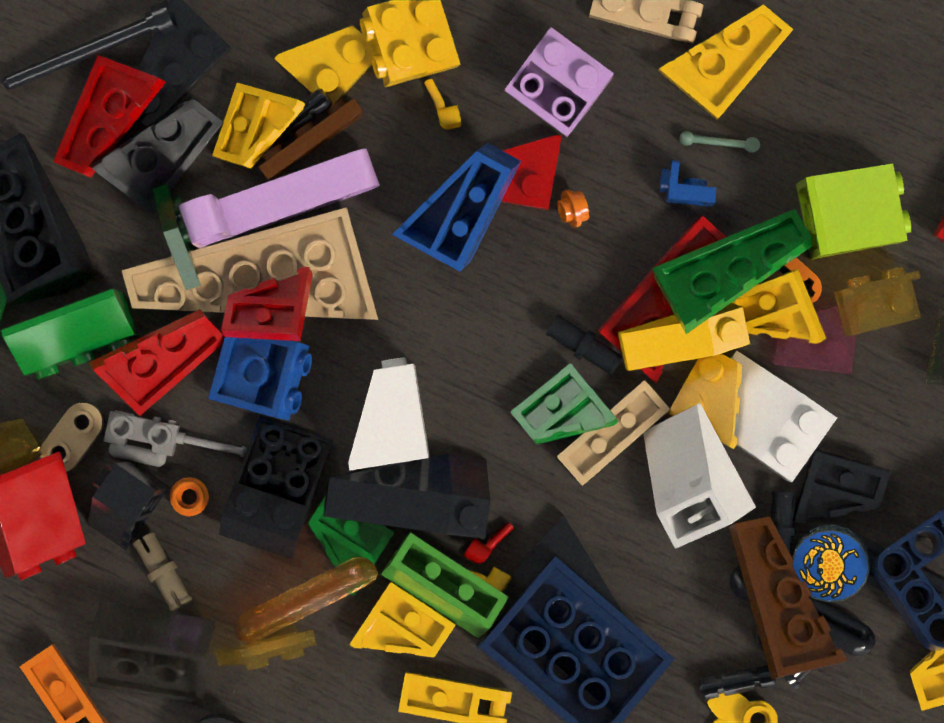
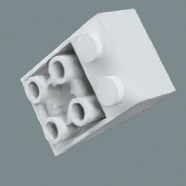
M700 403L650 427L643 433L656 513L675 549L732 524L756 508Z

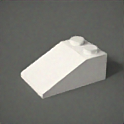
M736 351L731 359L742 365L741 385L738 388V396L740 398L739 414H736L734 435L737 437L736 446L784 480L793 482L837 417L800 391Z

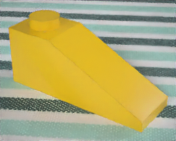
M730 303L687 334H685L675 315L618 332L625 368L628 371L714 356L750 344L743 307L734 303Z

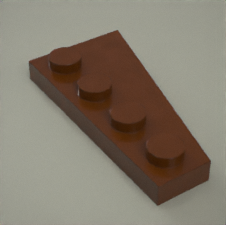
M770 516L731 525L729 527L771 679L847 661L842 649H837L828 632L831 629L824 616L820 617L809 597L812 593L806 582H801L792 566L794 560Z

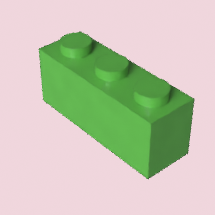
M411 532L400 543L381 573L382 576L477 638L490 629L509 598Z

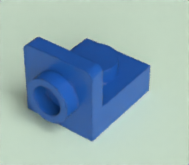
M671 160L669 169H662L659 191L666 193L665 202L712 207L715 204L716 187H707V180L685 178L684 184H678L680 161Z

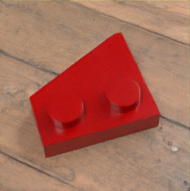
M553 135L503 150L522 162L501 202L549 210L561 135Z

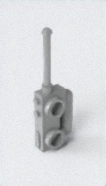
M115 410V412L110 411L104 442L110 443L109 453L112 457L156 467L165 464L167 455L174 456L176 443L182 445L184 443L237 454L240 457H244L247 451L244 446L237 447L187 436L186 433L179 432L180 426L176 425V421L173 420L165 423L161 422L159 417L154 416L153 420L118 410ZM131 439L149 443L152 445V449L128 445L127 441Z

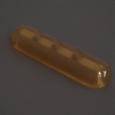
M351 558L335 568L308 580L306 583L298 585L276 598L243 613L236 624V635L244 643L255 642L370 585L378 576L377 568L367 558Z

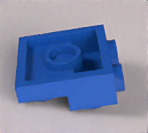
M225 337L208 399L289 421L291 414H296L301 406L302 394L297 391L301 376H306L312 366V355L308 353L309 345L286 340Z

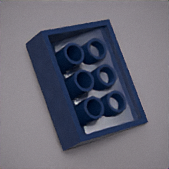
M556 556L475 646L563 723H622L674 660L669 653Z

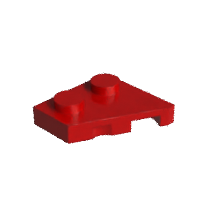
M301 267L297 269L299 274L276 282L275 278L261 282L253 289H243L228 295L221 328L223 335L232 338L301 341L313 276L310 267Z

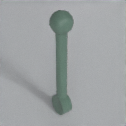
M683 131L679 136V141L685 146H689L692 143L744 148L748 153H754L760 148V142L755 137H750L745 141L693 135L690 131Z

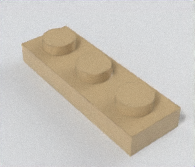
M643 380L610 409L619 421L616 425L581 434L556 457L583 486L665 415L670 408L652 387Z

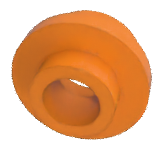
M570 189L562 191L561 200L557 201L559 216L564 223L568 222L572 228L580 227L583 221L589 219V208L585 196L580 190L575 192Z
M193 477L183 478L173 485L170 492V502L174 510L179 514L195 516L207 507L209 491L201 480ZM187 489H192L197 494V499L193 504H188L183 499V494Z

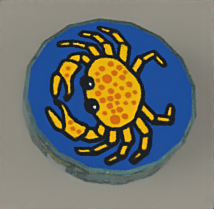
M837 525L817 526L810 530L808 534L804 535L796 543L792 555L794 560L792 566L800 581L806 582L812 593L810 597L824 602L844 601L856 595L865 585L870 570L869 553L865 544L856 537L854 532Z

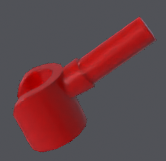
M507 522L488 539L486 544L474 538L465 551L464 557L475 564L483 563L496 545L514 527L511 523Z

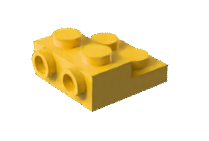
M391 0L369 6L362 13L363 18L360 19L361 32L366 42L371 41L375 54L371 57L372 67L376 77L383 79L385 87L457 68L460 65L441 0Z

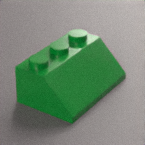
M115 289L107 290L1 330L2 336L23 375H35L37 380L59 373L57 366L69 361H72L74 367L96 359L94 352L107 347L112 352L130 343L131 338L139 336L124 293Z

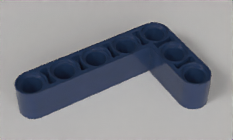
M944 509L887 547L872 563V573L875 580L919 642L925 648L932 651L944 649V642L934 640L929 631V627L934 621L944 625V602L923 574L921 568L944 553ZM924 535L931 540L933 544L931 554H923L917 550L915 546L916 536ZM885 557H893L899 561L901 565L899 576H891L885 572L883 568ZM909 589H915L922 593L924 605L921 609H915L908 604L906 594Z

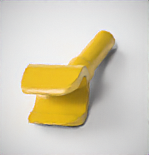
M433 79L426 80L424 84L437 109L440 126L446 130L461 127L458 105L445 107L444 100Z
M493 567L488 577L468 570L500 592L506 589L511 580L510 575L496 567Z

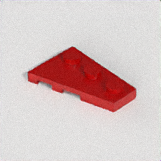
M98 55L53 162L91 178L96 171L89 167V165L116 147L166 81Z
M199 309L89 362V365L109 387L141 416L223 344L225 336Z

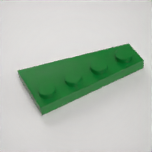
M793 209L652 268L653 275L685 334H687L812 247V236L797 211Z

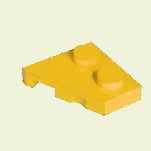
M236 83L212 156L251 169L304 109L305 103L298 99Z
M799 269L762 281L732 302L743 307L748 334L758 335L766 333L771 337L788 339L789 337L807 339L809 343L814 344L826 339Z
M722 353L698 358L668 413L675 416L700 403L721 443L734 449L737 445V437L734 435L735 418L736 414H739L740 406L738 388L741 385L742 365Z

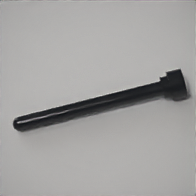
M166 0L151 6V11L146 12L144 18L4 76L2 84L6 89L12 90L149 32L153 34L161 33L162 35L168 34L178 29L175 14Z

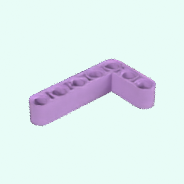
M365 148L221 199L216 198L213 194L201 196L179 205V209L192 245L200 249L235 239L372 190L380 184L368 151Z

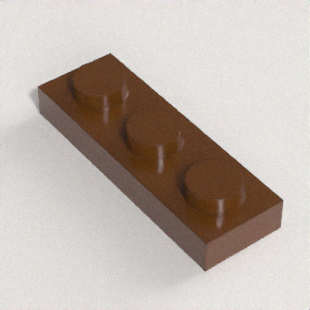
M344 98L339 100L325 111L328 117L315 126L312 121L307 123L294 133L296 138L294 142L285 148L279 144L264 154L262 158L265 162L259 168L269 181L277 179L363 117L364 112L356 100L353 98L348 103Z

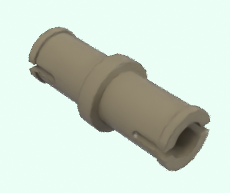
M152 532L145 535L142 540L138 539L132 545L136 548L150 573L147 575L149 581L156 583L169 606V610L172 612L180 608L182 604L190 602L192 597L189 596L175 571L178 568L174 561H169L155 537V533Z

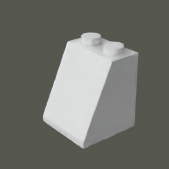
M405 357L381 361L382 369L373 371L348 462L349 470L429 458L415 364H407Z

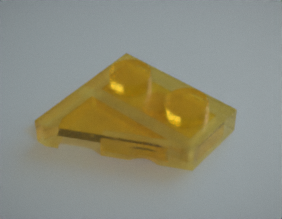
M298 630L252 641L250 644L236 648L227 647L215 650L219 666L245 665L248 671L270 665L268 658L281 655L282 661L304 656L303 648L317 644L313 630Z

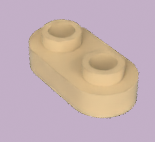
M77 403L71 406L43 442L40 449V458L42 459L53 454V450L57 446H61L66 451V456L63 459L66 472L74 469L103 430L104 417L100 409L90 403ZM82 414L89 419V426L84 430L79 429L76 425L78 416Z

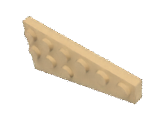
M347 207L191 251L201 286L189 290L185 289L172 256L122 270L130 303L134 309L197 311L200 309L202 312L225 313L228 295L243 289H253L261 282L275 278L276 282L299 274L297 269L310 267L313 276L305 317L379 320Z

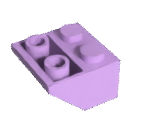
M550 27L504 91L568 137L606 88L614 73Z

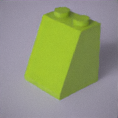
M893 164L810 176L796 184L803 223L812 236L813 246L808 249L810 260L898 244L908 240L906 233H911L910 216L907 210H902L899 195L904 194V184L901 173L894 171Z

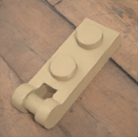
M593 0L589 17L693 44L697 33L694 30L696 18L701 17L704 5L691 0ZM670 11L682 14L679 26L667 24Z

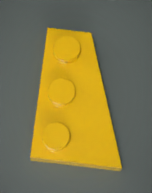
M763 4L711 38L696 45L680 57L665 64L658 71L718 120L793 29Z

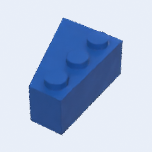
M486 143L450 176L392 235L461 272L472 261L522 161Z

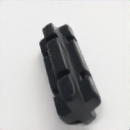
M319 89L307 97V102L304 101V109L271 145L273 148L279 144L283 145L289 140L288 136H294L297 130L316 119L317 113L322 114L332 106V101L325 91Z
M768 665L756 667V671L746 669L721 674L720 678L717 679L711 676L699 680L701 696L706 700L718 698L719 694L722 693L728 696L753 691L757 686L763 689L776 685V679H771Z

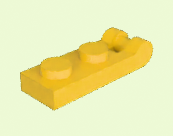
M405 672L398 712L457 723H507L508 718L504 717L506 703H511L512 691ZM480 699L491 701L489 714L478 713Z

